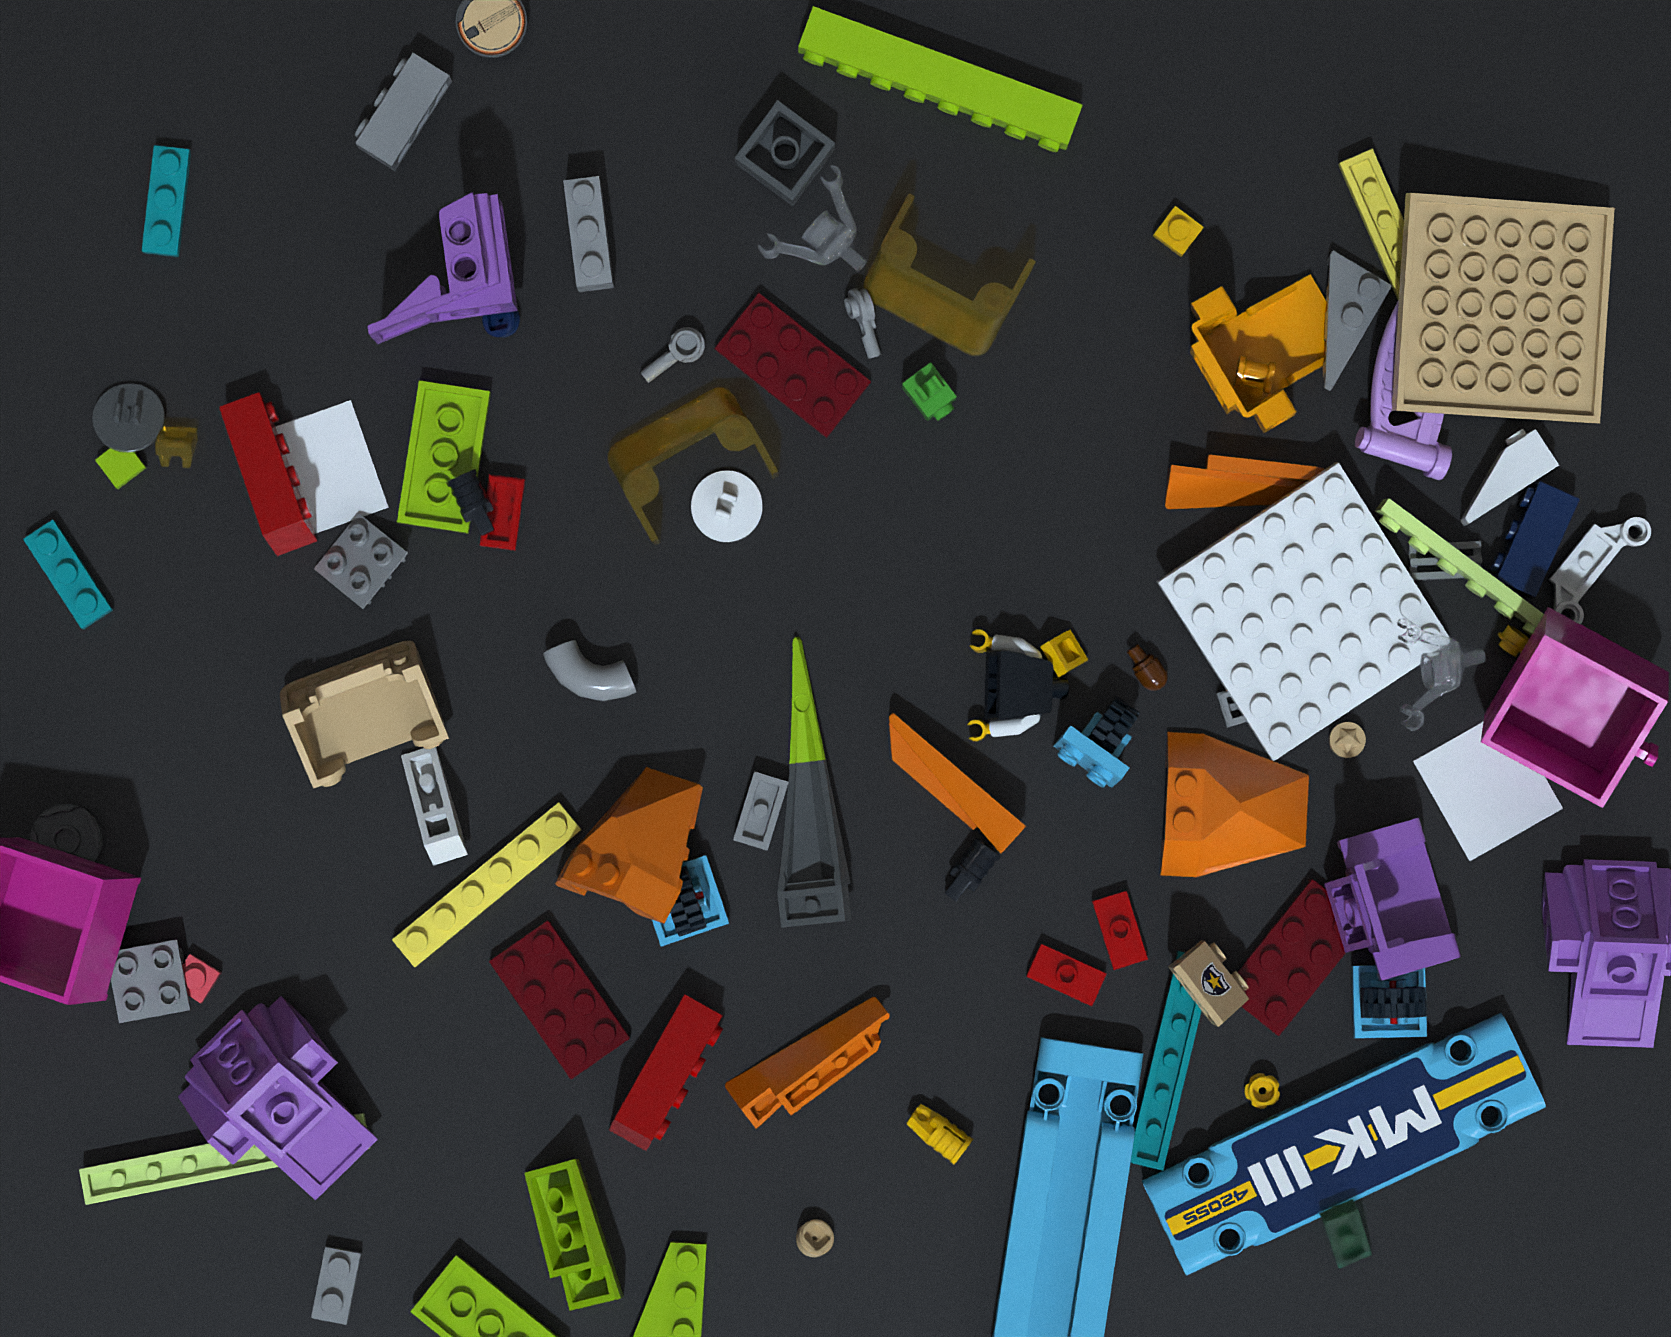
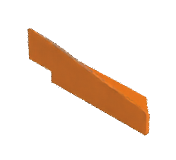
M1208 455L1205 458L1204 469L1171 465L1168 468L1165 508L1188 509L1272 505L1322 472L1324 468Z
M892 712L889 716L892 761L972 830L978 827L995 849L1002 854L1026 826Z
M872 997L726 1082L725 1088L755 1129L762 1125L782 1105L790 1115H793L878 1051L881 1043L878 1032L881 1023L888 1020L890 1015L878 999Z

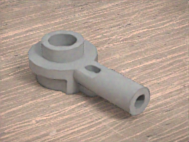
M850 289L848 291V298L844 300L847 314L851 319L855 318L859 323L862 332L861 339L867 358L880 356L881 352L874 332V328H876L874 321L876 315L870 294L866 289Z
M683 327L676 330L671 336L669 350L640 371L648 383L678 360L684 363L698 360L703 355L705 349V340L702 334L691 327Z

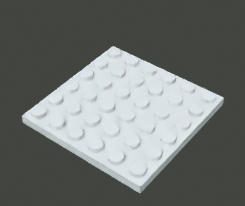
M1338 462L1312 477L1156 581L1272 761L1277 760L1453 643Z

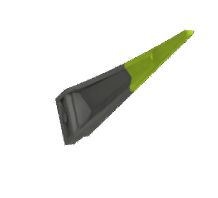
M795 637L793 639L789 783L777 890L781 928L852 920L848 884H851L841 832L802 640L800 637Z

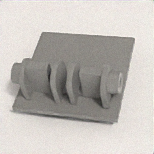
M358 513L315 566L314 570L364 609L367 604L370 605L372 603L371 599L381 587H385L384 583L386 580L392 578L391 574L398 565L406 561L404 558L408 552Z
M177 939L119 950L111 977L119 1023L191 1010L182 967L184 955L182 948L179 949Z

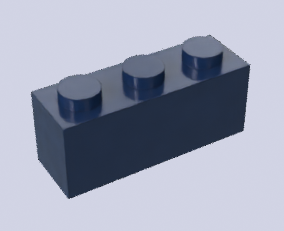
M1541 481L1536 483L1533 488L1528 486L1519 503V506L1524 508L1518 521L1512 520L1505 534V539L1509 540L1505 552H1498L1491 565L1490 571L1495 573L1494 577L1515 593L1528 599L1536 598L1580 499Z

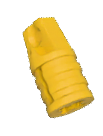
M923 1104L916 1108L906 1123L927 1145L933 1147L936 1152L941 1153L953 1165L973 1141L972 1137L966 1135L963 1130L958 1129L946 1117Z

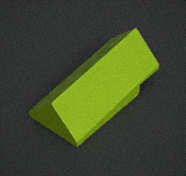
M579 1159L525 1172L550 1278L561 1276L569 1311L623 1298L622 1288Z

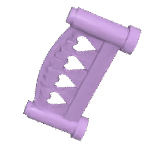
M1398 300L1384 330L1376 356L1371 387V423L1369 427H1361L1355 438V447L1360 448L1361 452L1422 470L1426 477L1441 480L1446 475L1452 459L1451 447L1437 442L1444 414L1414 412L1418 417L1417 419L1397 426L1391 425L1388 420L1392 410Z

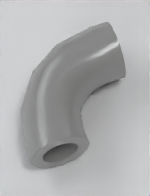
M576 640L563 643L543 653L548 667L559 683L579 697L607 701L637 693L623 660L608 665L593 664L584 657Z

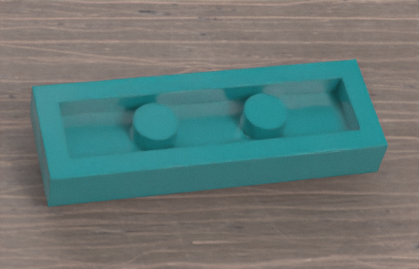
M154 145L142 243L143 253L179 257L191 159L190 149Z
M51 520L23 539L81 629L87 628L113 611L112 606L55 520Z

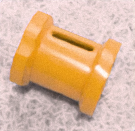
M1240 355L1234 387L1239 388L1241 385L1263 389L1264 393L1270 394L1276 362L1270 361L1269 364L1249 361L1246 359V356Z

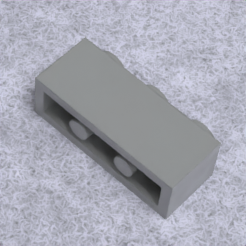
M412 53L409 59L403 58L393 74L396 77L393 85L389 90L384 88L374 103L377 110L370 120L365 118L361 122L355 133V136L358 138L355 144L360 150L394 171L398 168L452 83L447 73L415 53Z
M600 177L563 180L576 287L579 292L614 288Z

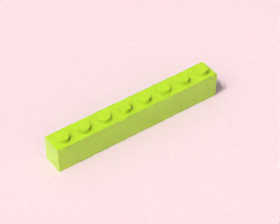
M814 6L798 46V52L804 54L803 60L811 64L823 66L824 62L837 66L836 71L844 76L854 79L857 78V75L871 79L870 84L879 89L890 91L891 87L905 91L903 96L912 101L924 103V100L927 99L938 103L937 109L951 115H957L958 111L972 116L971 121L980 126L991 128V125L995 124L1005 128L1004 133L1013 138L1024 140L1025 136L1039 140L1038 146L1052 152H1058L1059 148L1067 149L1083 106L1077 102Z

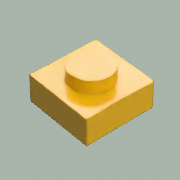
M1175 206L1153 236L1182 257L1204 227Z
M1071 630L1040 646L1048 661L1052 662L1053 669L1058 678L1088 661L1087 656Z

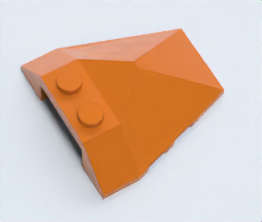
M1167 732L1164 840H1162L1160 875L1199 877L1306 847L1309 775L1205 734Z
M646 767L571 852L555 884L558 887L585 896L588 890L620 901L636 914L664 924L681 892L683 881L680 879L683 860H688L690 851L686 847L690 829L695 827L703 787L700 784Z

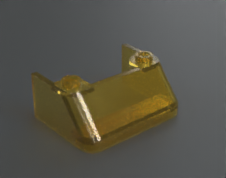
M909 193L876 254L864 280L863 289L868 291L873 304L967 355L981 356L988 352L1032 273L1036 261L1028 260L1013 290L1000 283H989L979 290L974 301L960 295L910 268L917 254V245L910 234L901 230L915 202V196Z
M714 388L618 441L608 452V464L654 546L660 543L641 507L653 501L658 495L659 481L652 467L715 432L720 443L730 451H742L754 445L772 479L779 476L776 466L735 396L725 388Z

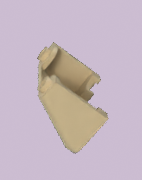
M413 641L395 643L295 680L284 686L280 691L282 716L313 788L335 785L341 781L342 775L346 771V764L412 740L415 746L432 749L439 746L443 740L449 739L443 717L419 652Z

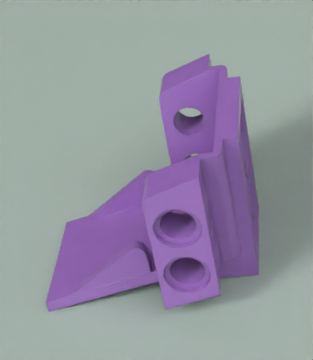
M472 192L440 210L439 219L450 292H446V289L440 285L439 279L436 276H428L385 319L368 325L369 335L377 344L431 322L518 311L504 209L498 194L488 195L487 193L474 195Z
M1419 818L1338 841L1337 845L1341 849L1347 868L1345 870L1346 877L1325 883L1345 953L1368 947L1369 952L1374 957L1379 981L1461 957L1455 934L1451 932L1427 854L1424 844L1426 839Z
M1584 859L1583 865L1565 866L1563 873L1545 872L1541 910L1548 971L1572 972L1569 1021L1566 1036L1567 1045L1653 1048L1664 976H1671V869L1657 868L1656 862Z
M282 996L269 1008L260 1003L248 1014L243 1010L239 1011L190 1059L194 1067L185 1075V1079L190 1085L178 1096L206 1141L231 1164L234 1165L255 1145L315 1200L378 1140L320 1081L338 1062L310 1023Z

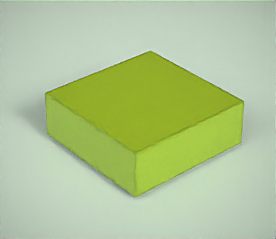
M110 448L95 459L116 489H120L147 468L135 452H119Z

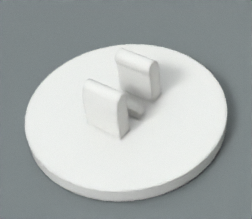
M718 471L708 475L698 484L691 500L692 517L699 530L707 537L720 542H734L745 538L756 528L762 515V498L757 486L747 476L735 471Z

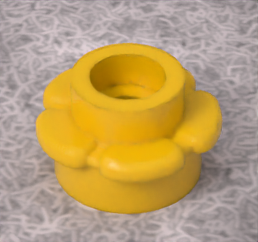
M1508 625L1503 632L1498 633L1499 638L1502 639L1499 646L1517 657L1519 652H1522L1530 639L1511 625Z
M1257 1073L1251 1076L1250 1083L1246 1084L1244 1093L1246 1098L1252 1101L1251 1104L1254 1107L1265 1109L1267 1105H1274L1280 1097V1092L1278 1091L1279 1083L1272 1075L1265 1076L1263 1073ZM1261 1087L1266 1089L1264 1094L1259 1093Z

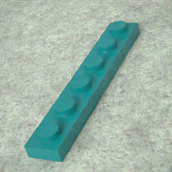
M1177 951L1175 960H1177L1185 953ZM1173 973L1137 1117L1130 1162L1162 1171L1201 1015V1009Z

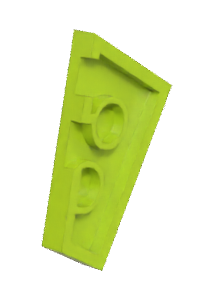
M670 1242L633 1337H702L707 1243Z

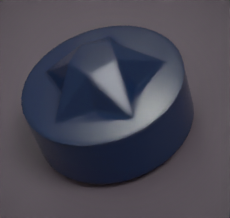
M518 311L482 316V323L486 332L491 336L505 338L516 332L520 323V316Z

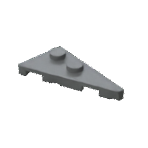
M1334 250L1327 259L1329 276L1328 287L1326 288L1327 311L1325 312L1324 329L1326 351L1325 361L1323 362L1324 388L1329 391L1335 385L1392 287L1391 284Z

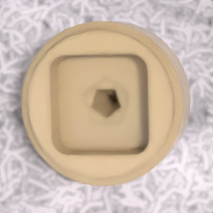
M1343 722L1331 730L1328 741L1331 750L1337 756L1351 758L1357 756L1364 749L1366 737L1359 725L1352 722Z
M818 1219L810 1220L798 1229L796 1243L799 1250L806 1256L820 1257L832 1248L834 1233L826 1222Z

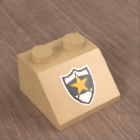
M1201 940L1170 964L1168 968L1211 1024L1219 1027L1249 1000L1244 992L1249 987L1237 971L1232 974L1228 972L1222 964L1227 958L1214 942L1208 946L1205 941Z

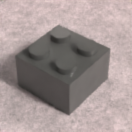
M777 100L736 155L735 164L787 203L794 206L835 151L836 143Z

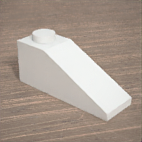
M1521 429L1505 440L1508 447L1500 451L1460 519L1463 526L1468 525L1559 466L1536 429L1526 434L1524 429Z
M423 748L401 755L423 844L433 865L468 855L437 748Z

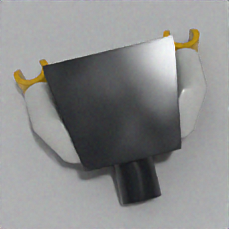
M981 629L972 632L973 635L985 637V643L982 646H969L977 653L986 652L984 720H990V723L986 724L981 719L970 721L967 725L979 724L983 729L981 736L969 737L970 740H982L987 734H991L992 737L1019 735L1037 724L1041 714L1051 712L1052 699L1067 698L1069 693L1067 678L1053 677L1052 662L1043 660L1041 652L1026 640L1004 635L989 637Z

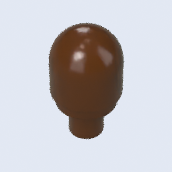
M1139 644L1134 645L1127 651L1135 663L1132 667L1134 675L1144 688L1150 691H1157L1166 685L1168 673L1157 657H1154L1152 653L1146 655Z

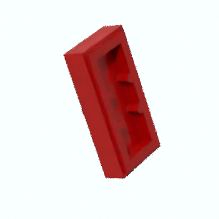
M489 474L486 496L490 498L494 510L487 514L495 530L481 536L479 546L516 551L525 479Z
M1127 891L1092 901L1112 969L1116 970L1148 960Z
M1040 944L1026 977L1093 1006L1106 973Z

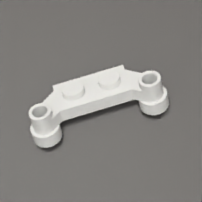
M1633 517L1626 520L1623 524L1604 528L1593 524L1548 579L1553 584L1554 610L1560 614L1563 610H1567L1570 613V619L1581 624L1584 613L1578 601L1623 546L1636 547L1645 544L1651 536L1650 524L1641 517ZM1630 527H1634L1637 530L1638 535L1636 539L1630 537L1628 533Z

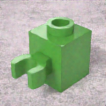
M931 362L902 383V389L927 421L932 417L939 421L955 409L951 403L956 400L957 396Z

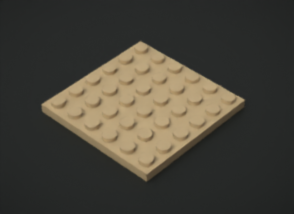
M1406 193L1391 411L1600 424L1615 208Z

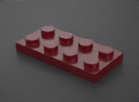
M760 293L757 294L714 348L715 351L826 439L871 384L868 378Z
M1310 879L1237 971L1249 987L1244 991L1249 1000L1241 1007L1277 1036H1280L1345 955L1327 891L1313 879Z
M549 920L489 961L570 1079H573L630 1039L628 1033Z

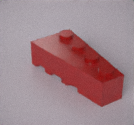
M260 392L220 406L219 409L262 535L272 550L279 556L317 542L309 520L312 517L311 510L306 498H301L297 487L301 485L298 473L294 465H289L286 454L290 453L287 441L283 433H277L274 423L279 421L273 402L266 403Z
M687 995L683 996L613 1120L609 1131L647 1151L654 1137L661 1141L671 1121L665 1119L671 1106L679 1109L689 1091L683 1087L689 1075L694 1078L697 1077L706 1061L705 1058L700 1056L706 1044L713 1047L724 1029L718 1025L722 1018L721 1014Z

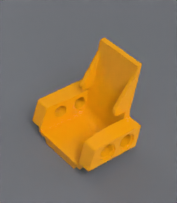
M1311 274L1249 307L1238 316L1236 308L1223 286L1191 303V311L1197 319L1192 324V331L1197 343L1191 346L1190 353L1226 414L1236 410L1245 418L1254 416L1263 433L1295 416L1297 411L1284 388L1321 368L1325 361L1326 341H1324L1327 301ZM1240 355L1246 356V359L1249 361L1269 364L1270 361L1276 362L1270 394L1264 393L1263 389L1241 385L1239 388L1234 387Z

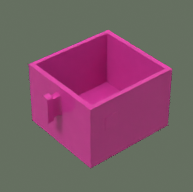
M1548 607L1491 704L1485 711L1480 742L1603 808L1635 756L1644 760V763L1650 767H1653L1658 759L1659 746L1652 742L1647 743L1644 740L1668 703L1669 672Z
M21 837L0 838V982L66 1005L106 1001L108 987L141 877Z

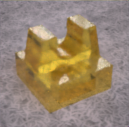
M163 427L155 441L156 455H159L162 467H169L171 456H180L183 460V468L191 467L197 443V428Z

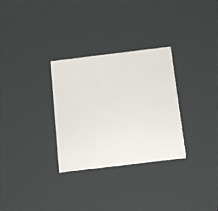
M351 400L276 426L277 433H283L287 441L290 453L286 454L289 465H294L298 473L301 485L297 487L301 498H306L311 510L312 517L309 520L315 534L350 522L358 513L364 517L389 508Z
M1483 722L1413 761L1469 861L1563 809L1544 776L1480 742Z

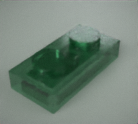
M1353 1199L1319 1213L1333 1258L1339 1269L1372 1255L1358 1208Z

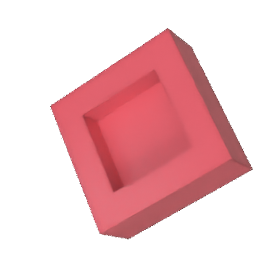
M189 954L182 965L187 993L189 997L199 1003H203L222 972L195 955Z

